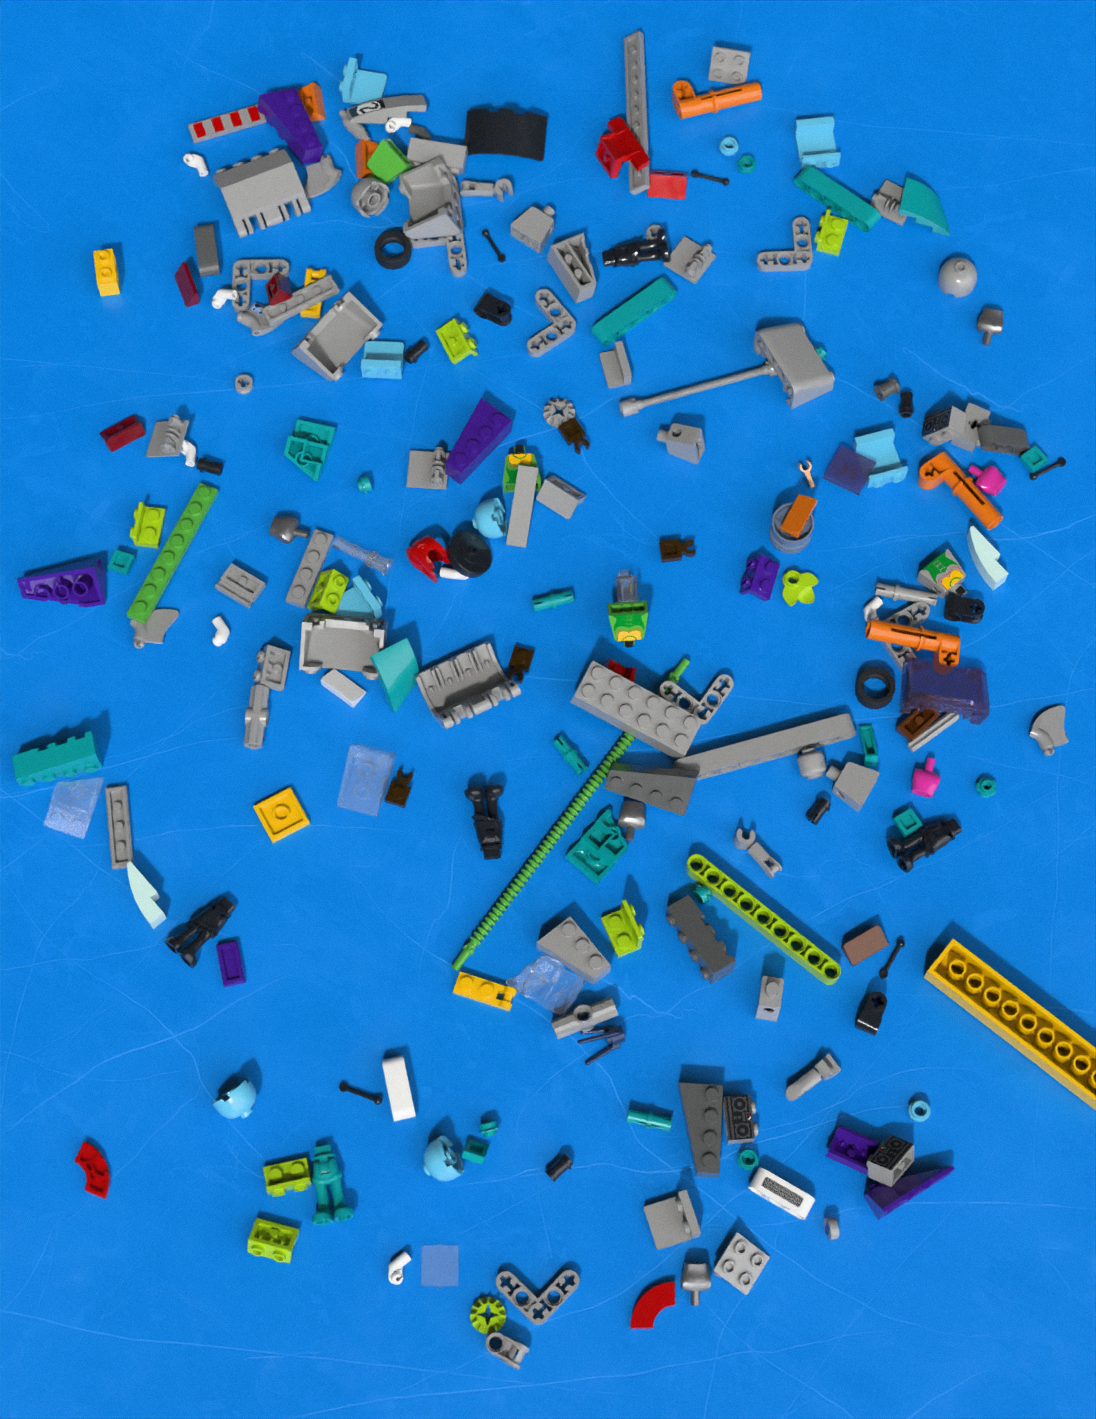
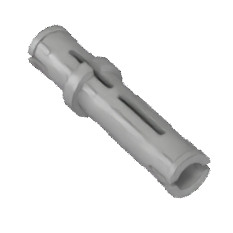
M877 582L875 588L876 596L890 597L895 601L897 599L911 602L921 601L928 605L936 606V598L938 597L937 593L902 588L897 584L892 586Z

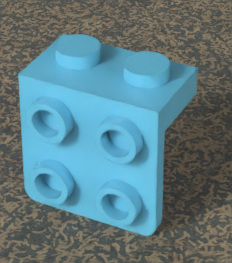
M349 57L348 65H344V81L341 80L339 85V92H342L343 102L360 105L382 99L387 82L386 74L358 70L357 59Z
M384 341L365 342L364 359H361L362 377L402 379L404 344L402 342Z
M360 575L352 579L353 588L344 592L334 615L380 618L382 616L381 606H383L381 600L377 595L373 596L370 592L372 588L366 579L363 581Z

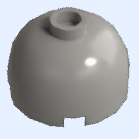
M373 177L363 178L354 185L351 191L352 205L362 216L370 218L374 213L377 216L386 208L389 202L387 197L389 189L386 184Z
M956 257L949 259L939 271L938 284L940 289L947 295L949 293L957 298L967 296L973 291L977 283L976 267L966 258Z

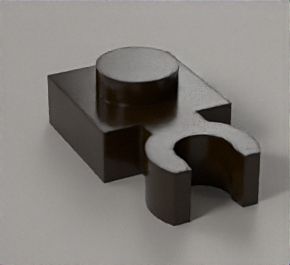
M575 418L558 426V431L567 445L573 443L574 451L578 455L581 453L580 445H584L587 450L589 449L588 440L583 438L585 437V432Z
M679 539L659 541L661 562L682 561V555L687 557L695 556V550L690 551L687 549V547L694 546V540H687L684 544H680Z
M514 646L509 662V667L514 669L508 673L509 680H512L514 675H518V684H522L524 680L523 671L529 672L534 651Z
M399 769L397 771L398 782L391 781L385 797V803L405 808L412 790L407 784L412 782L413 774L410 772L407 778H402V769Z

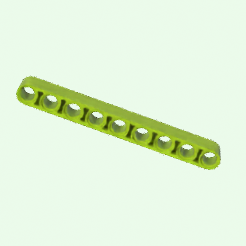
M699 854L691 855L688 858L686 872L693 880L701 886H707L713 896L822 983L833 985L837 982L841 974V968L837 962L706 858ZM698 863L701 865L702 868L699 870L692 869L691 864ZM709 876H715L718 879V881L716 883H711L707 880V878ZM731 889L735 894L727 896L724 894V890ZM747 902L751 905V908L745 910L740 904ZM765 916L768 922L761 923L757 917ZM781 929L784 931L785 935L781 937L777 936L774 933V930ZM797 942L802 948L795 950L791 947V943ZM815 956L818 958L819 962L815 964L809 962L808 957ZM825 970H833L836 976H827Z

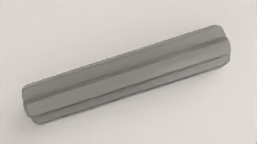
M954 709L946 713L927 727L913 742L908 741L906 745L909 750L915 752L959 719V714Z

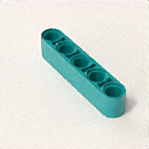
M805 166L794 179L797 188L843 219L848 220L849 223L863 232H869L881 218L878 210L812 166Z
M662 277L597 322L591 329V333L603 346H608L669 303L676 296L677 291Z

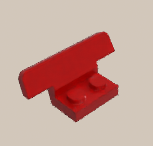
M618 117L608 121L607 127L611 133L600 137L595 154L610 178H617L622 162L629 160L637 171L648 166L650 163L649 157L624 120Z

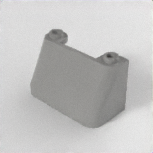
M439 157L399 175V190L409 200L410 220L405 221L403 226V232L406 237L423 239L456 236L463 233L459 186L453 173Z
M348 291L332 305L290 353L328 381L334 380L336 382L344 374L341 371L343 366L370 338L374 340L381 333L379 328L383 324Z
M797 322L763 328L755 332L753 349L757 355L761 354L763 358L766 357L783 383V391H787L790 397L786 402L791 409L833 389L835 377L831 371L827 370L807 338L805 329L801 324L799 325Z
M308 613L303 619L301 627L299 670H304L308 674H315L321 668L362 671V675L366 676V679L377 680L379 674L370 656L386 649L388 621L375 618Z

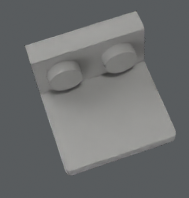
M687 1190L678 1192L676 1197L644 1207L645 1216L657 1250L700 1237L701 1231Z

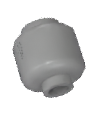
M814 748L803 750V755L797 758L801 776L807 777V780L823 776V772L826 771L823 753L815 751Z

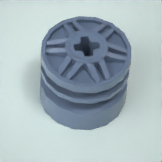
M792 502L783 504L776 509L772 516L769 532L773 546L786 554H795L804 550L811 540L814 529V518L811 514L799 538L780 530L794 504Z

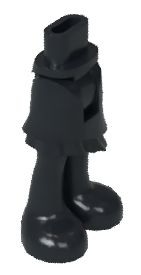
M664 228L657 231V238L652 241L642 242L640 238L636 242L633 240L629 243L614 247V251L610 248L609 252L602 253L604 267L613 265V268L635 267V265H639V262L645 261L670 262ZM657 250V251L649 252V253H641V252H646V251Z
M492 785L485 788L484 793L489 817L485 816L483 788H468L464 791V794L473 803L475 815L472 816V819L474 820L473 825L480 844V851L484 853V860L501 858L500 849H502L503 825L498 816L497 800L503 795L504 787L502 785Z
M952 818L948 821L943 820L924 826L922 829H919L916 835L900 842L896 837H890L886 840L891 856L894 859L897 858V864L900 869L908 873L913 869L914 862L924 855L926 858L930 854L933 855L936 851L954 840L955 835L961 833L962 830L956 820ZM919 844H922V846H921L920 848H918V849H916V850H914V851H912V852H910V853H908V854L905 853L906 851L910 850L911 848H913V847H915V846H917V845H919Z
M223 897L218 903L214 902L213 905L203 910L198 916L192 918V922L186 923L188 928L181 934L166 938L164 943L175 954L179 953L181 959L189 967L194 968L197 965V951L210 938L214 939L219 934L236 907ZM199 933V935L188 946L183 948L185 943L194 934Z

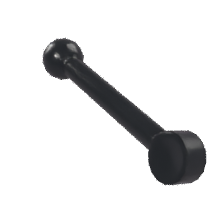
M692 170L690 174L693 178L700 177L720 182L724 186L730 183L727 178L720 179L700 174L696 170Z
M483 230L482 236L487 238L498 255V261L500 263L505 262V255L500 253L489 236V231Z
M1060 458L1057 463L1037 473H1031L1030 479L1034 481L1038 476L1058 466L1064 467L1066 460Z
M899 939L897 941V947L884 970H881L879 973L881 979L887 978L888 970L899 950L905 946L904 940Z
M346 1083L339 1085L341 1092H351L374 1101L376 1105L382 1103L380 1096L374 1097L352 1089Z

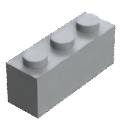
M410 137L407 158L414 165L413 169L439 157L453 175L464 174L468 156L467 146Z

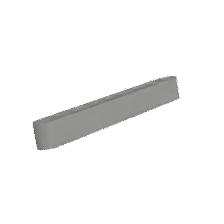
M841 714L676 760L673 764L675 768L686 771L700 770L697 780L796 754L806 749L843 741L854 737L856 731L850 714Z

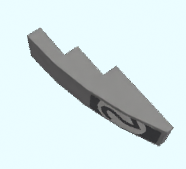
M423 95L396 96L357 105L347 109L346 114L350 123L386 124L388 117L406 118L407 111L426 112L427 104Z

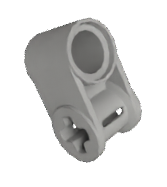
M498 1332L490 1334L485 1343L487 1352L517 1370L521 1368L520 1363L525 1353L530 1351L523 1344L511 1340ZM492 1338H499L502 1342V1347L494 1350L490 1347L489 1341ZM518 1350L519 1352H518L516 1358L513 1359V1357H514L516 1351Z

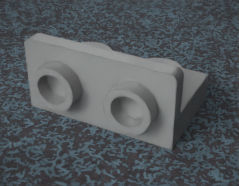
M267 645L262 650H259L256 658L258 667L253 674L254 686L264 685L280 692L284 690L291 651Z

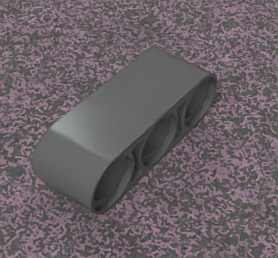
M213 224L194 226L200 277L220 275Z
M984 425L977 430L980 446L984 451L1023 455L1030 450L1027 433L1023 429Z

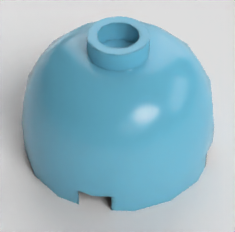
M490 498L480 503L475 510V517L472 518L474 528L478 529L486 538L496 539L508 534V521H504L503 514L506 512L499 498Z
M248 1077L237 1081L238 1086H230L214 1100L212 1105L222 1116L230 1119L241 1116L244 1119L253 1112L251 1107L256 1102L257 1094L254 1085Z
M444 1135L427 1145L423 1157V1169L428 1176L432 1175L435 1179L442 1182L451 1181L461 1176L462 1172H464L463 1162L458 1151L455 1153L450 1147L453 1144Z

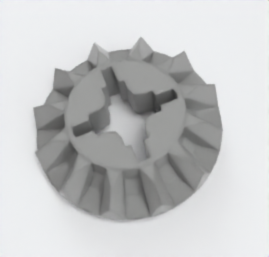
M557 397L553 401L549 400L548 404L544 406V419L549 425L558 428V426L575 417V409L566 398L562 400ZM556 409H558V410L564 409V410H563V416L560 415L559 413H558V414H555V413H556Z

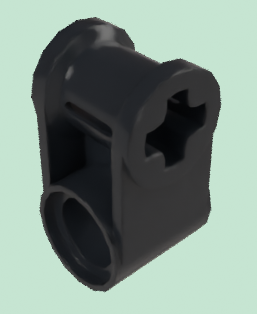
M488 293L482 294L473 309L474 313L479 317L499 326H507L512 321L510 305Z
M950 595L946 598L944 618L949 621L977 624L982 620L985 605L978 599Z
M877 991L870 994L858 1016L855 1028L873 1036L876 1035L887 1006V997L882 992ZM875 999L879 1000L878 1007H874L873 1001Z

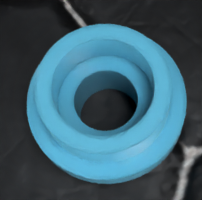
M726 137L721 141L719 148L722 154L732 156L737 153L739 145L734 138Z
M923 1100L913 1101L908 1108L910 1118L916 1122H923L930 1116V1107ZM921 1108L923 1114H916L915 1109Z

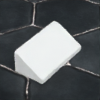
M336 669L331 670L320 680L322 686L352 708L366 694V691Z

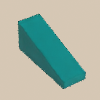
M872 725L859 726L864 767L877 766L878 752Z

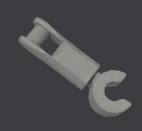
M508 179L498 180L495 186L494 183H480L467 180L461 182L462 190H460V195L464 197H494V194H496V198L504 202L503 191L513 195L512 184Z
M739 828L733 839L735 847L740 850H747L766 875L773 878L777 871L780 872L782 870L781 865L759 842L754 843L755 832L753 830L749 833L747 839H744L742 837V830ZM767 861L771 864L770 867L765 864Z
M830 1054L826 1055L812 1070L787 1088L786 1098L790 1101L798 1099L822 1081L821 1077L824 1080H828L837 1075L841 1068Z

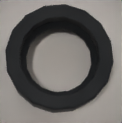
M388 231L381 234L375 241V257L382 267L391 270L400 269L407 265L411 259V244L405 234L399 231ZM389 243H399L404 247V252L399 257L389 258L382 254V248Z
M881 668L865 670L859 675L855 685L857 700L869 709L886 707L891 702L895 692V681L892 675ZM870 678L882 680L887 686L886 695L880 699L868 697L863 691L864 682Z

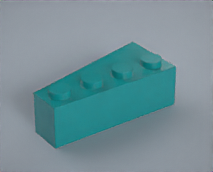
M92 731L86 732L85 737L77 739L76 736L67 738V742L64 744H57L56 742L48 744L45 750L42 751L39 748H35L12 756L16 780L20 786L26 787L34 785L35 782H51L58 777L64 776L69 778L76 776L77 773H93L103 768L99 745Z

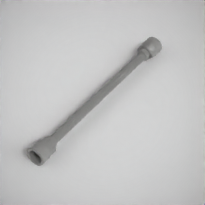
M767 361L765 362L766 365L758 369L705 382L679 391L655 396V398L652 397L643 401L632 398L619 402V408L622 417L637 414L639 413L638 410L646 406L658 404V402L677 399L761 374L769 375V377L777 374L770 362Z

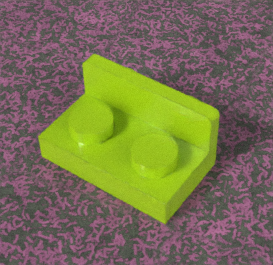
M827 209L826 215H822L819 226L822 227L821 232L817 231L814 242L818 243L816 251L839 256L848 220L830 216L831 210Z
M455 318L436 330L453 364H457L470 354L478 355L476 350L477 344L472 337H469L467 325Z
M139 502L138 508L134 510L135 525L131 526L130 538L133 539L135 546L159 549L166 516L165 509L145 507L144 502Z
M335 569L320 572L307 608L311 611L325 609L331 614H335L349 578Z
M307 1158L263 1167L266 1191L268 1195L272 1194L273 1197L285 1195V1191L293 1189L295 1192L308 1189L307 1186L312 1185Z
M256 1218L248 1238L247 1252L258 1257L271 1258L277 1262L290 1263L292 1251L299 1235V1229Z

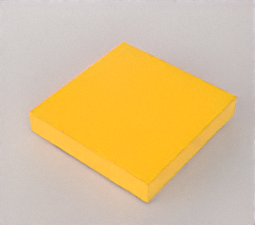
M291 787L253 806L272 843L310 824Z

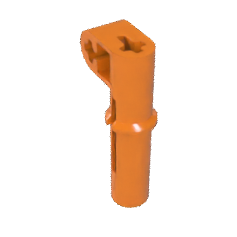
M677 81L672 87V104L680 120L710 112L716 114L718 110L762 99L761 87L757 81L715 92L709 90L707 94L695 96L691 85L687 81Z
M941 452L921 466L917 481L922 489L931 490L945 482L952 489L953 496H958L988 530L995 528L1003 520V515L972 482L973 478L967 477L946 452Z
M869 619L865 630L866 639L912 647L915 651L920 649L933 651L932 666L938 675H948L958 665L960 652L959 635L928 630L921 625L917 628L876 619Z

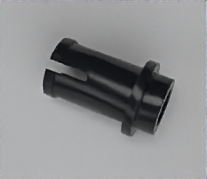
M419 340L410 350L405 351L403 357L409 364L416 363L417 359L429 348L424 341Z
M907 391L900 394L901 402L898 412L902 418H910L914 413V408L912 407L913 394Z
M206 457L203 459L199 458L197 470H200V473L208 472L220 476L224 464L209 461Z
M822 797L815 801L816 805L806 816V819L808 821L812 820L811 823L814 825L818 824L826 811H830V802Z
M566 1154L563 1156L559 1155V1159L545 1171L553 1182L568 1168L572 1169L571 1166L574 1163Z

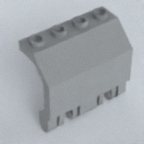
M274 149L268 152L269 155L255 156L251 158V162L245 164L244 162H239L233 165L232 169L227 171L226 168L220 169L215 172L216 175H213L215 187L218 186L223 195L239 238L248 236L246 228L249 234L254 233L250 218L256 217L261 230L266 229L265 224L269 228L282 223V215L285 221L290 220L289 213L285 207L287 204L291 203L297 217L301 215L300 209L303 214L311 212L294 164L285 149Z
M488 641L414 675L430 712L441 727L445 729L453 727L454 723L456 725L461 723L460 719L465 717L470 719L473 717V714L476 716L491 709L492 705L494 707L497 706L498 702L503 699L508 701L511 699L510 696L514 698L521 694L518 684L514 680H509L504 675Z

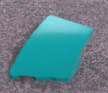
M906 178L898 213L916 218L915 223L932 227L931 232L949 236L950 230L940 198L924 184Z
M297 419L293 436L288 435L284 456L314 481L318 482L325 468L337 429Z
M407 638L370 656L379 674L377 678L386 693L384 697L393 713L399 709L415 686L416 680L414 675L419 673L414 652Z
M609 809L597 819L595 824L582 836L580 841L565 857L596 885L608 874L629 848L625 839L621 836L619 826L615 825L611 817L612 812Z

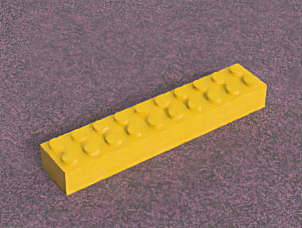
M952 939L928 969L924 978L1096 1110V1048L955 939Z

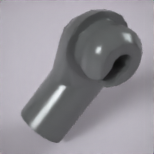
M410 124L408 133L419 136L423 140H431L432 137L426 128Z

